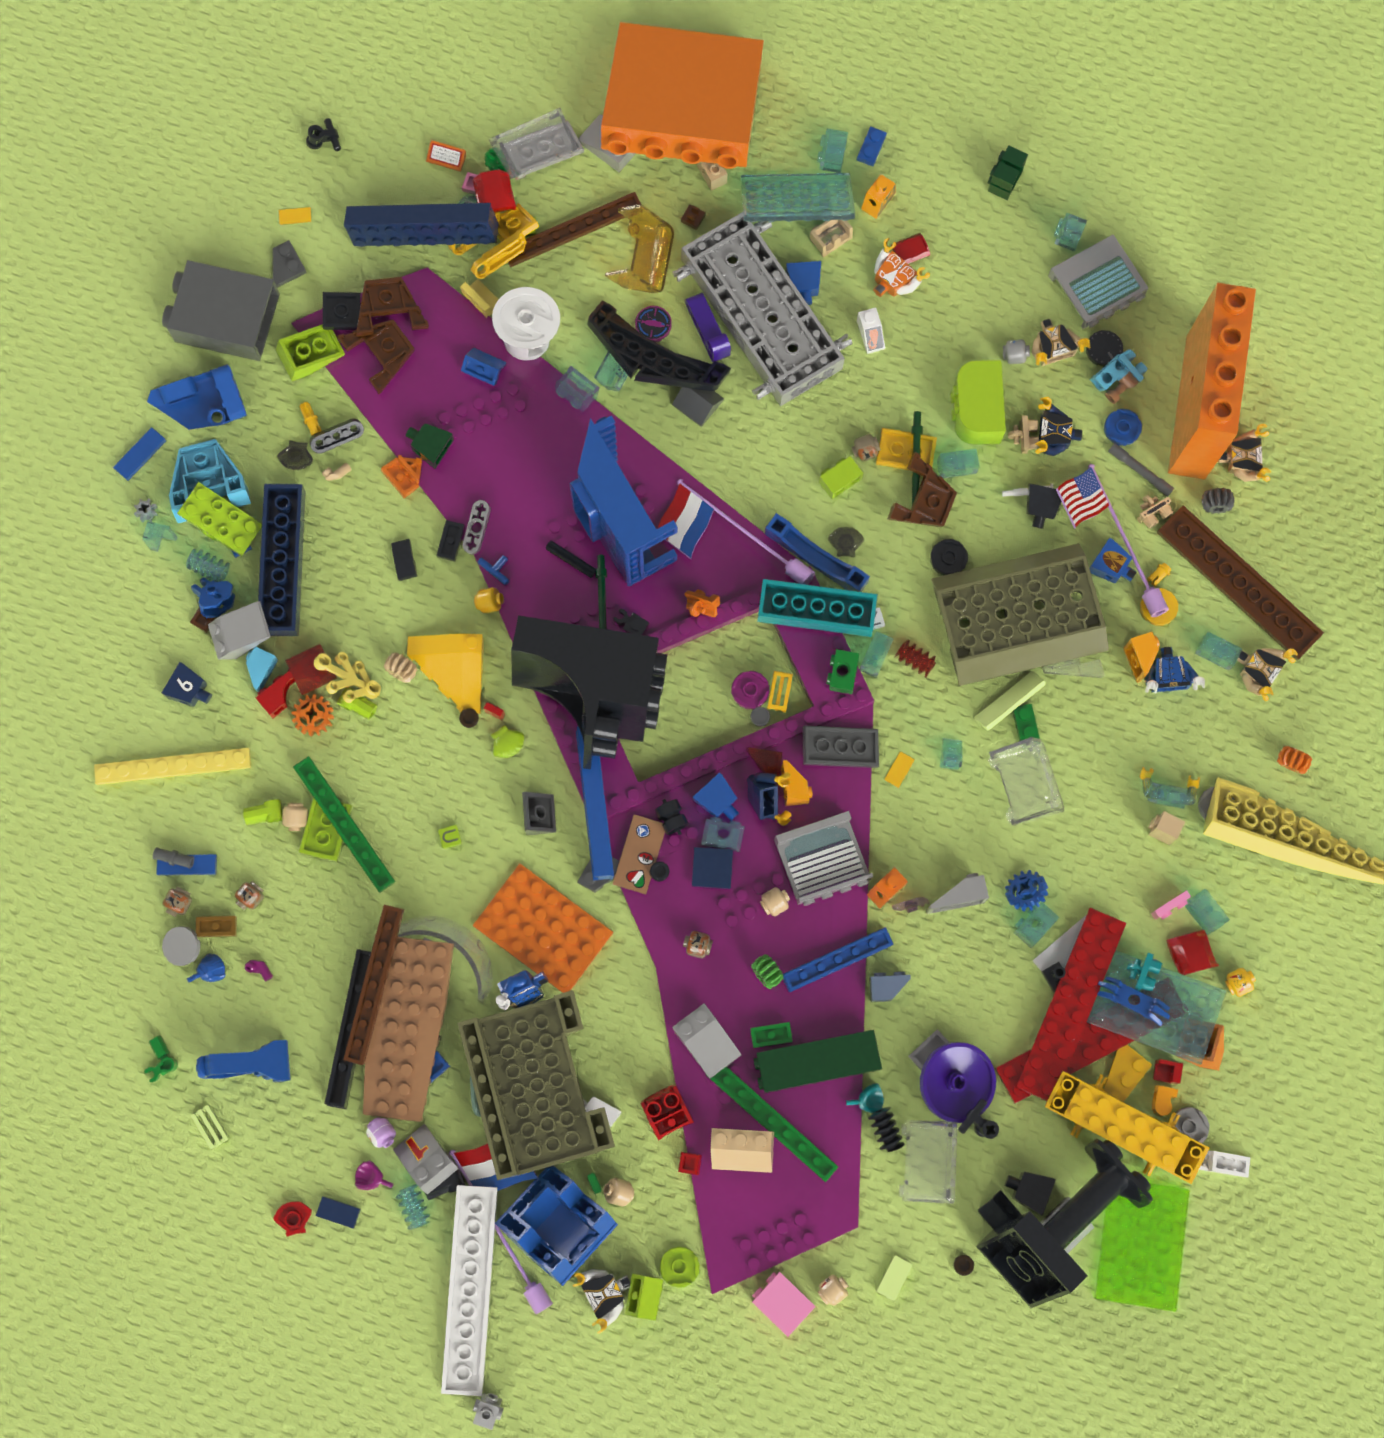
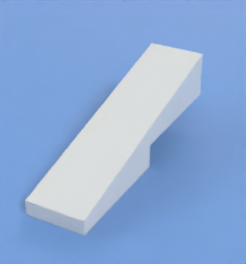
M1208 1151L1199 1170L1248 1178L1250 1157Z

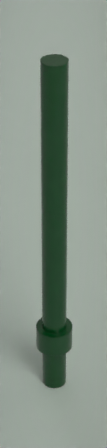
M915 411L911 434L913 435V453L916 452L919 455L923 426H921V412ZM913 471L912 505L920 487V475Z
M600 554L597 555L596 569L599 628L607 629L605 584L607 569L605 568V555Z

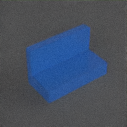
M473 348L465 355L461 371L495 386L500 371L506 366L507 362Z

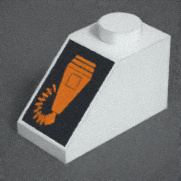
M872 308L858 312L857 324L867 354L884 350L882 325L877 309Z

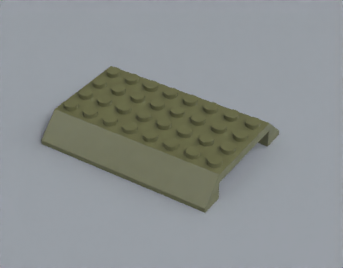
M573 990L554 995V998L502 1013L480 1019L476 1017L457 1023L497 1180L523 1175L615 1147L605 1107L586 1112L566 1037L584 1029Z

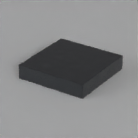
M323 292V330H357L360 313V293Z

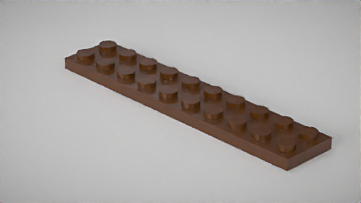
M1184 505L1157 531L1159 536L1286 651L1288 649H1295L1298 655L1291 656L1297 661L1324 634L1321 629Z

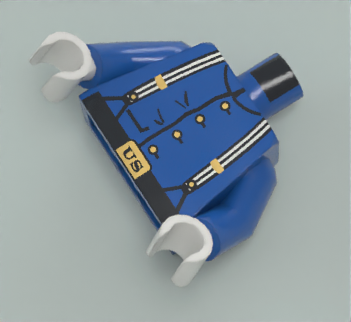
M1172 647L1161 648L1162 658L1154 660L1149 673L1144 677L1146 693L1149 692V689L1154 693L1188 690L1192 684L1194 690H1197L1198 685L1205 688V679L1198 676L1191 665L1184 661L1183 656L1173 657Z
M527 970L508 977L497 984L502 995L496 997V1003L499 1008L507 1010L509 1006L516 1009L538 1002L544 996L540 986L548 982L547 976L542 971L533 977Z

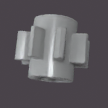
M149 498L147 501L140 499L138 505H134L137 510L134 515L140 517L141 522L145 520L152 522V518L158 516L154 511L158 507L156 504H152Z

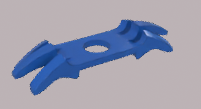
M1106 976L1105 980L1110 983L1099 981V986L1110 990L1114 994L1099 991L1098 996L1119 1003L1152 1020L1159 1026L1163 1022L1153 1013H1150V1011L1166 1019L1170 1018V1015L1161 1009L1169 1011L1170 1007L1159 999H1154L1115 978ZM1137 995L1140 998V1003L1138 1005L1130 1004L1128 1001L1129 996Z

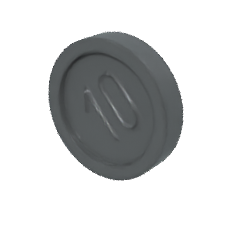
M756 707L751 712L750 718L754 725L764 726L769 722L770 714L766 708Z

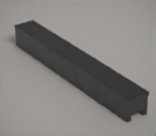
M361 949L356 951L324 1103L329 1107L347 1109L356 1064L344 1061L343 1059L371 956L370 951Z

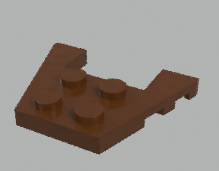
M402 277L364 281L356 332L357 337L373 335L374 330L371 317L408 313L412 330L428 329L429 323L413 300V296Z
M393 319L373 325V335L357 337V330H354L353 333L337 336L347 352L364 342L384 368L369 378V382L378 394L382 393L415 351L413 345Z
M915 452L911 456L907 469L922 476L923 480L910 510L898 503H893L887 519L943 527L957 492L941 476H938L932 470V467L928 463L926 464L920 458L921 456Z

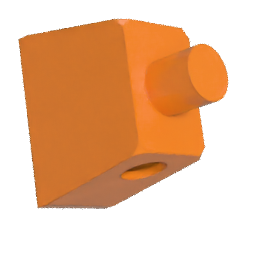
M894 867L869 891L867 896L881 909L907 885L908 881ZM877 891L882 894L883 898L878 895Z

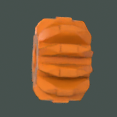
M1285 746L1280 751L1277 762L1291 771L1305 774L1311 766L1312 758L1298 749Z

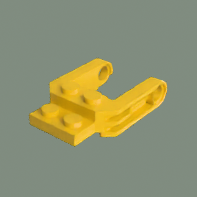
M519 203L516 204V210L511 209L504 213H495L499 224L497 237L501 243L484 253L481 258L473 263L470 269L477 278L487 277L524 252L526 245L524 236L539 227L538 222ZM456 244L448 245V247L455 255H461L477 244H461L458 248H455ZM484 265V268L477 272L479 266Z

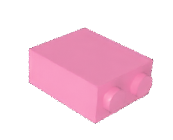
M773 1272L767 1278L766 1282L768 1284L764 1289L759 1287L752 1295L754 1298L752 1303L788 1337L816 1306L781 1272L777 1274Z

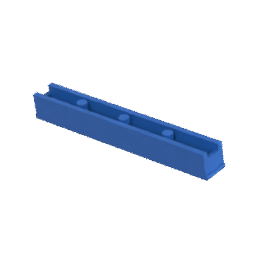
M577 726V731L575 732L593 881L613 880L614 870L600 756H593L591 770L583 768L584 743L580 729Z

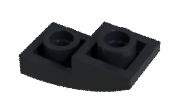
M410 539L391 543L398 580L402 581L417 577L416 563L413 558Z

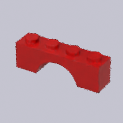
M316 649L313 652L309 651L306 653L302 661L291 665L287 673L283 676L279 675L273 680L272 685L258 692V696L255 698L272 719L288 707L286 695L292 684L302 679H309L318 683L331 673L326 669L317 670L315 668L314 659L319 655Z

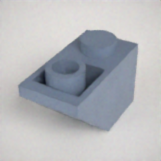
M894 972V976H886V973H874V977L869 979L871 1002L891 1001L911 979L910 975H905V972Z

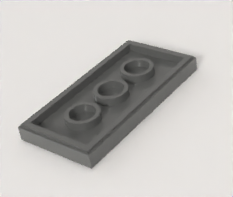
M803 726V765L878 768V729Z

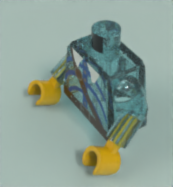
M1145 767L1142 768L1139 777L1143 780V792L1145 797L1148 798L1147 801L1183 809L1185 805L1190 806L1195 803L1200 777L1197 780H1193L1190 775L1187 789L1152 782L1151 777L1154 770L1150 768L1148 772L1145 770Z

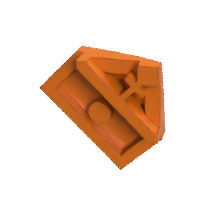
M398 455V458L393 459L381 468V472L403 498H406L419 488L422 458L416 457V459Z

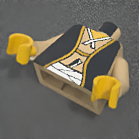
M1046 319L1040 323L1043 331H1040L1034 340L1031 353L1036 359V365H1039L1041 361V365L1045 366L1075 356L1078 348L1080 352H1084V347L1090 349V340L1088 338H1080L1071 330L1066 329L1064 325L1054 327L1051 319Z
M1260 424L1257 430L1253 429L1235 438L1218 463H1228V472L1244 482L1258 481L1260 478L1263 481H1269L1270 477L1264 475L1271 473V471L1266 467L1263 468L1261 438H1258L1259 435L1263 437L1269 435L1268 431L1261 433L1262 429L1268 426Z
M1262 648L1257 649L1252 656L1242 650L1236 660L1244 665L1240 675L1246 689L1258 696L1262 695L1263 700L1268 701L1269 698L1266 694L1274 695L1270 687L1285 665L1286 658L1290 663L1295 662V659L1290 656L1298 655L1296 650L1288 649L1286 651Z

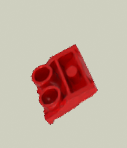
M499 169L482 172L472 179L477 203H491L494 213L511 209L516 210L508 172Z
M1205 930L1166 940L1180 977L1219 966L1212 953Z
M676 1084L648 1096L640 1103L658 1141L664 1136L694 1123Z

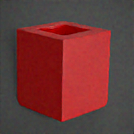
M1163 1059L1156 1060L1153 1080L1180 1084L1183 1064Z

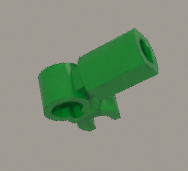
M161 1035L149 1041L157 1059L161 1060V1062L156 1064V1067H149L144 1071L145 1073L154 1072V1077L149 1082H156L161 1074L164 1076L169 1072L175 1071L178 1067L177 1060L169 1056L170 1051Z

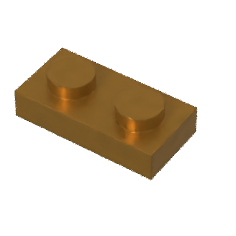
M196 917V936H237V917Z

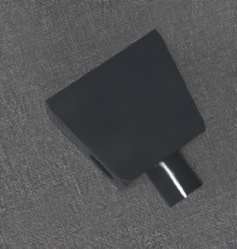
M1028 483L1026 514L1035 515L1032 527L1043 529L1046 518H1055L1062 502L1056 489Z
M1021 1172L1019 1179L1008 1175L1004 1186L1014 1190L1013 1200L1035 1214L1043 1216L1056 1179Z

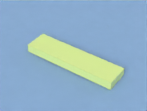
M1031 671L974 717L975 721L985 730H990L1046 685L1044 680Z

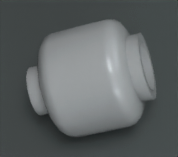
M1022 339L1009 340L1006 345H1003V358L1007 360L1008 364H1023L1026 362L1027 357L1030 356V346L1026 345Z

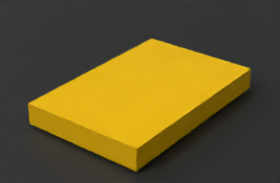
M882 428L879 442L881 450L878 451L876 465L909 470L907 467L913 454V435L910 432ZM921 435L920 458L932 467L937 437Z

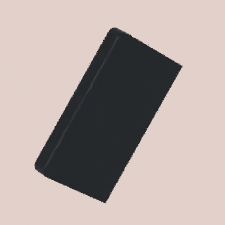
M1001 1190L978 1209V1212L993 1230L1022 1215Z

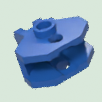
M203 577L200 579L203 588L196 584L191 586L192 591L199 597L200 611L205 618L219 617L234 605L235 594L232 592L233 585L229 581L215 582L212 580L210 582Z

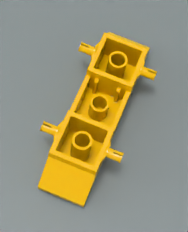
M1062 1071L1045 1107L1075 1123L1070 1135L1078 1138L1082 1128H1086L1145 1159L1148 1163L1142 1173L1147 1176L1151 1175L1156 1166L1192 1184L1209 1147L1175 1127L1180 1115H1176L1173 1112L1168 1122L1160 1121L1108 1094L1103 1089L1108 1079L1106 1076L1100 1074L1096 1084H1089Z

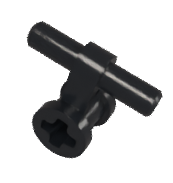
M330 118L324 120L327 128L325 130L318 125L309 127L306 144L309 148L316 150L322 147L323 142L331 141L335 151L341 150L338 132L334 129Z
M980 1099L973 1110L970 1109L965 1115L966 1119L960 1125L958 1131L965 1134L973 1123L975 1125V1133L978 1136L993 1139L999 1133V1126L996 1122L979 1116L987 1104L984 1099Z

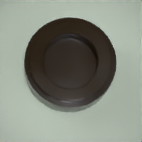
M468 708L461 712L459 720L464 727L471 728L478 723L479 715L476 710Z
M960 1255L955 1258L953 1268L957 1274L966 1276L973 1271L974 1262L969 1256Z

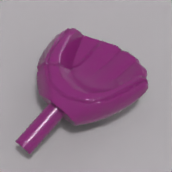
M370 1160L362 1162L356 1170L355 1186L358 1189L372 1190L380 1184L392 1188L394 1184L382 1179V1172Z

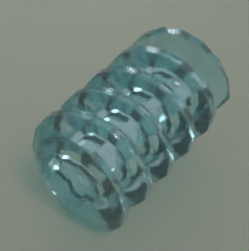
M193 549L186 562L187 569H193L195 573H200L201 576H206L207 579H213L215 582L223 581L226 578L230 568L229 562L223 566V559H220L217 563V556H213L210 559L209 552L203 556L204 551L202 549L198 553H196V549Z
M417 1184L400 1190V1193L395 1197L397 1200H403L398 1204L399 1207H406L401 1213L402 1215H409L404 1220L405 1222H411L407 1227L408 1230H414L432 1222H426L430 1214H423L427 1206H420L424 1199H417L421 1194V1191H414L418 1186Z

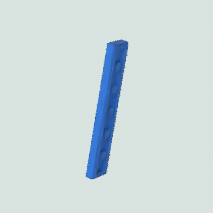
M886 927L784 973V984L790 993L894 944Z

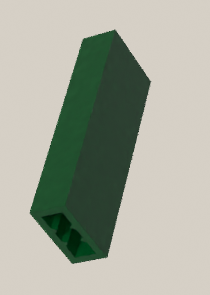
M874 1030L756 1053L757 1058H753L755 1070L760 1072V1078H757L759 1090L763 1089L764 1094L882 1070Z

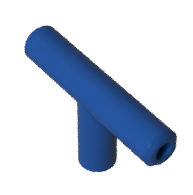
M504 555L499 558L494 566L484 558L478 560V564L503 585L509 583L510 580L499 571L508 561V558Z

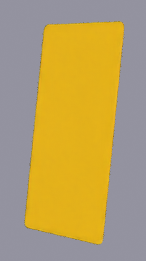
M310 207L279 210L280 225L311 222Z
M900 752L884 780L899 788L915 759Z

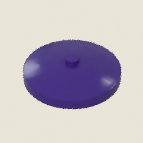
M952 1042L940 1046L926 1059L920 1075V1091L928 1109L937 1117L954 1123H963L966 1119L965 1115L970 1109L973 1110L980 1099H984L987 1102L979 1116L983 1114L991 1104L996 1090V1075L990 1059L981 1049L968 1043Z

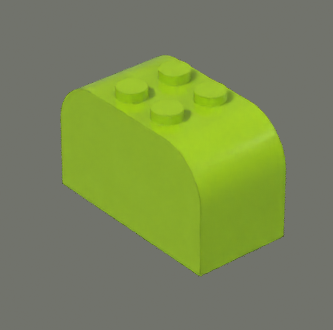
M1001 360L970 361L960 368L950 393V402L954 403L953 410H951V420L955 421V431L958 437L968 444H1001L1006 432Z

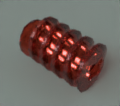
M906 640L894 658L899 655V662L906 659L905 666H909L912 663V670L919 667L918 674H922L925 671V678H927L936 664V656L928 658L929 651L922 654V647L915 650L916 643L909 646L910 640Z

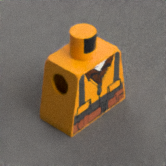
M879 175L867 191L861 209L877 219L895 195L896 184L885 176Z

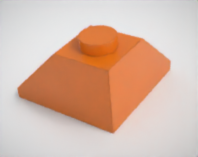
M1185 1018L1175 1055L1196 1066L1219 1071L1224 1053V1026Z

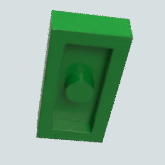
M1032 704L1018 706L1013 710V716L1020 746L1039 742L1040 737Z
M790 1022L750 1028L753 1048L793 1042Z

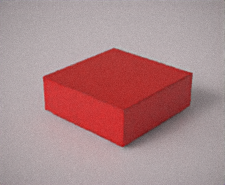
M486 702L484 706L485 713L502 721L505 716L504 710Z
M681 1152L678 1172L699 1175L702 1155Z

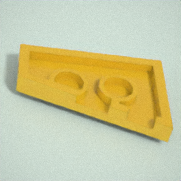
M1128 1045L1118 1049L1103 1089L1108 1094L1124 1102L1152 1064Z

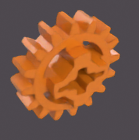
M313 694L310 699L306 695L305 701L298 699L300 705L294 704L296 711L291 712V714L296 718H293L292 722L298 723L295 727L297 730L302 728V734L305 735L308 731L311 737L314 732L320 736L321 730L327 732L325 727L332 726L329 719H334V716L330 714L334 710L332 707H329V701L324 702L323 696L317 699L316 694ZM318 704L324 708L325 712L319 711ZM313 712H315L316 715L313 716V719H311L309 715H312ZM301 719L307 720V726L301 722Z

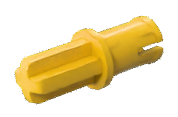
M308 402L301 403L299 407L311 436L321 432V427L317 421L318 417L314 415L311 405Z

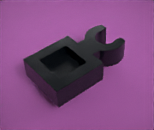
M619 609V613L624 617L622 619L614 617V622L624 624L623 630L627 633L643 635L649 622L635 613H632L631 617H629L624 609Z

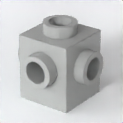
M483 1393L481 1400L476 1399L473 1411L476 1412L473 1424L492 1430L495 1420H500L504 1409L500 1407L502 1399L492 1393Z

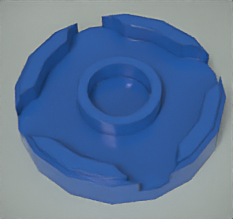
M1118 409L1109 414L1104 424V431L1106 437L1112 443L1126 446L1138 439L1142 432V423L1133 411Z

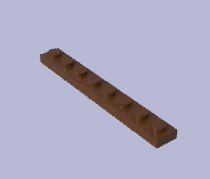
M630 193L527 238L524 252L510 260L508 264L510 268L642 211L643 206L636 193Z
M385 904L383 906L344 1061L359 1065L365 1064L405 909Z

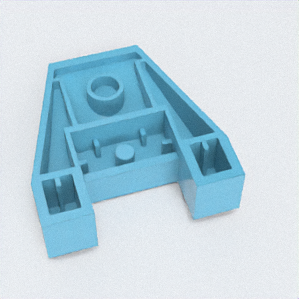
M216 439L179 449L169 492L171 510L177 523L187 521L177 513L198 482L221 497L227 495L230 503L236 507L251 504L249 491L242 474Z

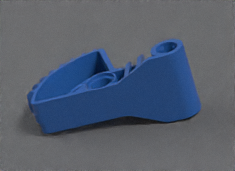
M288 1040L271 1041L253 1052L201 1056L197 1059L196 1072L198 1077L202 1079H222L254 1074L257 1077L262 1076L266 1080L273 1079V1082L290 1081Z

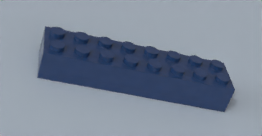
M491 203L347 206L344 227L353 245L358 247L497 243L499 226Z
M264 484L258 601L261 603L270 636H299L306 494L302 484Z

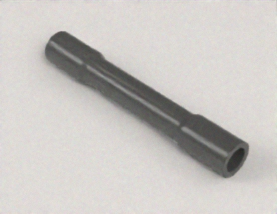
M1116 443L1109 449L1108 452L1140 474L1165 496L1168 497L1174 490L1173 486L1139 463Z

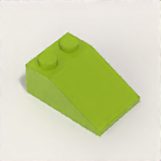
M323 324L279 339L276 347V352L291 381L309 376L345 355L333 330H323Z

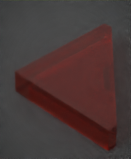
M747 747L746 751L762 772L777 774L780 777L782 752Z

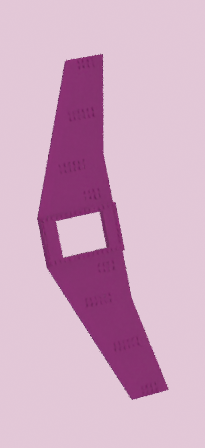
M429 268L402 276L403 281L413 296V300L429 323L428 329L412 330L408 313L371 317L372 325L393 319L415 349L381 394L376 392L369 382V378L384 368L364 342L348 352L340 343L345 355L325 366L397 458L398 455L416 459V457L420 458L412 451L411 443L413 440L406 437L410 427L419 431L423 424H428L453 434L454 441L436 469L422 459L419 486L446 520L465 525L462 536L463 541L473 504L478 500H483L490 506L491 511L481 549L478 553L474 554L477 563L480 558H484L492 566L502 555L508 558V561L499 570L510 580L507 585H503L479 564L478 566L488 588H496L499 593L503 594L504 603L499 613L512 643L518 615L599 628L598 579L596 578V573L590 578L547 551L546 545L550 540L596 569L597 555H605V568L607 569V578H605L607 630L625 632L623 630L624 624L614 622V617L618 619L624 617L619 613V609H624L629 617H631L632 613H635L649 622L643 635L659 638L657 653L666 652L759 612L763 579L797 583L785 574V563L716 511H713L708 527L696 544L691 559L669 542L663 540L649 548L654 558L656 559L674 549L677 554V561L632 586H627L600 539L595 542L591 541L572 506L569 483L578 478L577 471L590 418L594 424L600 418L611 415L615 420L616 451L618 453V456H616L618 461L616 462L656 529L674 499L678 489L677 481L682 479L683 483L784 559L789 561L796 559V557L766 536L763 531L542 357L534 360H520L513 357L505 348L504 341L495 332L492 318L490 316L486 318L467 298ZM363 292L360 293V306ZM323 308L291 324L298 333L322 325ZM333 330V332L335 333L336 337H337L338 335H340V334L346 335V334H349V333H353V331H354V330ZM476 348L507 362L506 366L500 371L495 386L461 371L465 355L471 349ZM482 505L480 508H477V510L480 513L479 517L475 516L474 518H478L484 521V519L480 517L482 511H486V509ZM476 522L472 525V531L475 533L482 529L481 523ZM470 534L469 537H472L473 540L467 546L472 550V548L477 546L474 544V539H479V537ZM814 575L813 579L810 581L808 585L820 587V584L816 576ZM699 589L704 591L707 597L713 594L718 595L720 605L717 607V616L713 618L701 613L697 617L691 616L690 610L686 609L687 598L684 593L687 590L695 592ZM774 624L809 699L811 708L641 782L637 781L619 738L615 759L600 757L613 858L620 861L634 815L664 823L663 820H659L655 809L663 804V799H666L667 802L678 799L682 808L680 814H684L689 822V825L681 830V835H678V833L664 834L656 862L666 863L669 867V876L664 881L657 882L651 878L646 894L623 887L620 888L656 967L675 1083L694 1120V1123L683 1127L687 1153L702 1155L699 1175L691 1174L712 1294L858 1228L862 1109L859 1108V1105H846V1100L859 1099V1095L862 1092L863 1074L764 1094L763 1089L759 1090L757 1078H760V1072L755 1070L753 1058H757L756 1053L864 1032L866 958L790 993L783 980L771 989L766 988L756 977L751 966L757 958L766 954L775 961L782 974L867 936L868 884L859 887L858 884L851 886V890L840 893V891L834 892L832 897L822 900V897L816 898L814 903L804 906L803 903L798 905L774 841L776 835L849 811L851 816L849 822L869 872L872 768L803 765V726L873 729L874 699L859 667H857L853 694L830 691V685L826 684L828 673L833 671V666H830L832 654L836 655V649L851 652L843 633ZM839 668L837 673L844 676L848 673V670L846 668ZM534 690L584 804L575 732L578 725L561 704L551 697ZM787 760L807 780L808 787L811 786L812 798H810L808 804L785 806L783 787L779 786L777 782L778 814L781 815L784 811H789L792 814L789 818L791 821L787 825L782 826L777 819L765 818L760 820L748 800L747 778L758 772L777 774L780 777L782 762ZM719 772L737 797L732 806L739 814L732 821L724 813L715 818L692 800L693 796ZM845 839L789 859V862L849 841ZM848 846V847H845V848H842V849H839V850H836V851H833V852H830V853H827V854L818 856V857H816V858H813V859H810V860H807V861H804V862H801V863L792 865L791 867L793 868V867H796V866H798V865H801V864H804V863H807V862H810V861H813V860H816V859H819V858H822V857L831 855V854H833V853H836V852H839V851H842V850L851 848V846ZM694 847L733 850L731 889L692 887ZM853 851L794 871V873L852 854ZM855 857L850 858V859H847V860L842 861V862H839V863H836V864H833V865H830V866H827V867H824V868H821V869H818V870H815V871H813V872H810V873H807V874H804V875H801V876H798V877H795V878L798 879V878H801V877H804V876H807V875H810V874H813V873H816V872H819V871L828 869V868H830V867H833V866H836V865H839V864H842V863H845V862L854 860ZM855 863V864H852V865H849V866H846V867H843V868H840V869L831 871V872H829V873H826V874H823V875H820V876H817V877H814V878H811V879H808V880L799 882L798 885L803 884V883H806V882H809V881H812V880H815V879H817V878H820V877H823V876H826V875H829V874H832V873H835V872H838V871H841V870H844V869H846V868H849V867H852V866H855V865H858V864ZM860 869L801 888L800 891L860 871ZM858 875V876H855V877H852V878H849V879H846V880H843V881L834 883V884H832V885H829V886H826V887H823V888H820V889H817V890H814V891L805 893V894H803L802 896H806V895H809V894H812V893H815V892L824 890V889H826V888H829V887H832V886H835V885H838V884H841V883H844V882L853 880V879H855V878L861 877L862 875ZM774 887L779 888L780 891L785 890L790 898L787 901L788 909L777 916L767 915L760 904V901H762L761 896ZM692 931L709 934L710 940H713L709 956L706 955L701 959L687 955L686 947H683L685 936H690ZM702 1004H705L741 1053L740 1057L726 1067L838 1166L831 1177L824 1182L775 1137L772 1173L712 1169V1128L752 1131L767 1130L705 1075L706 1073L675 1034L672 1028L674 1025ZM790 1022L792 1043L753 1048L750 1028Z

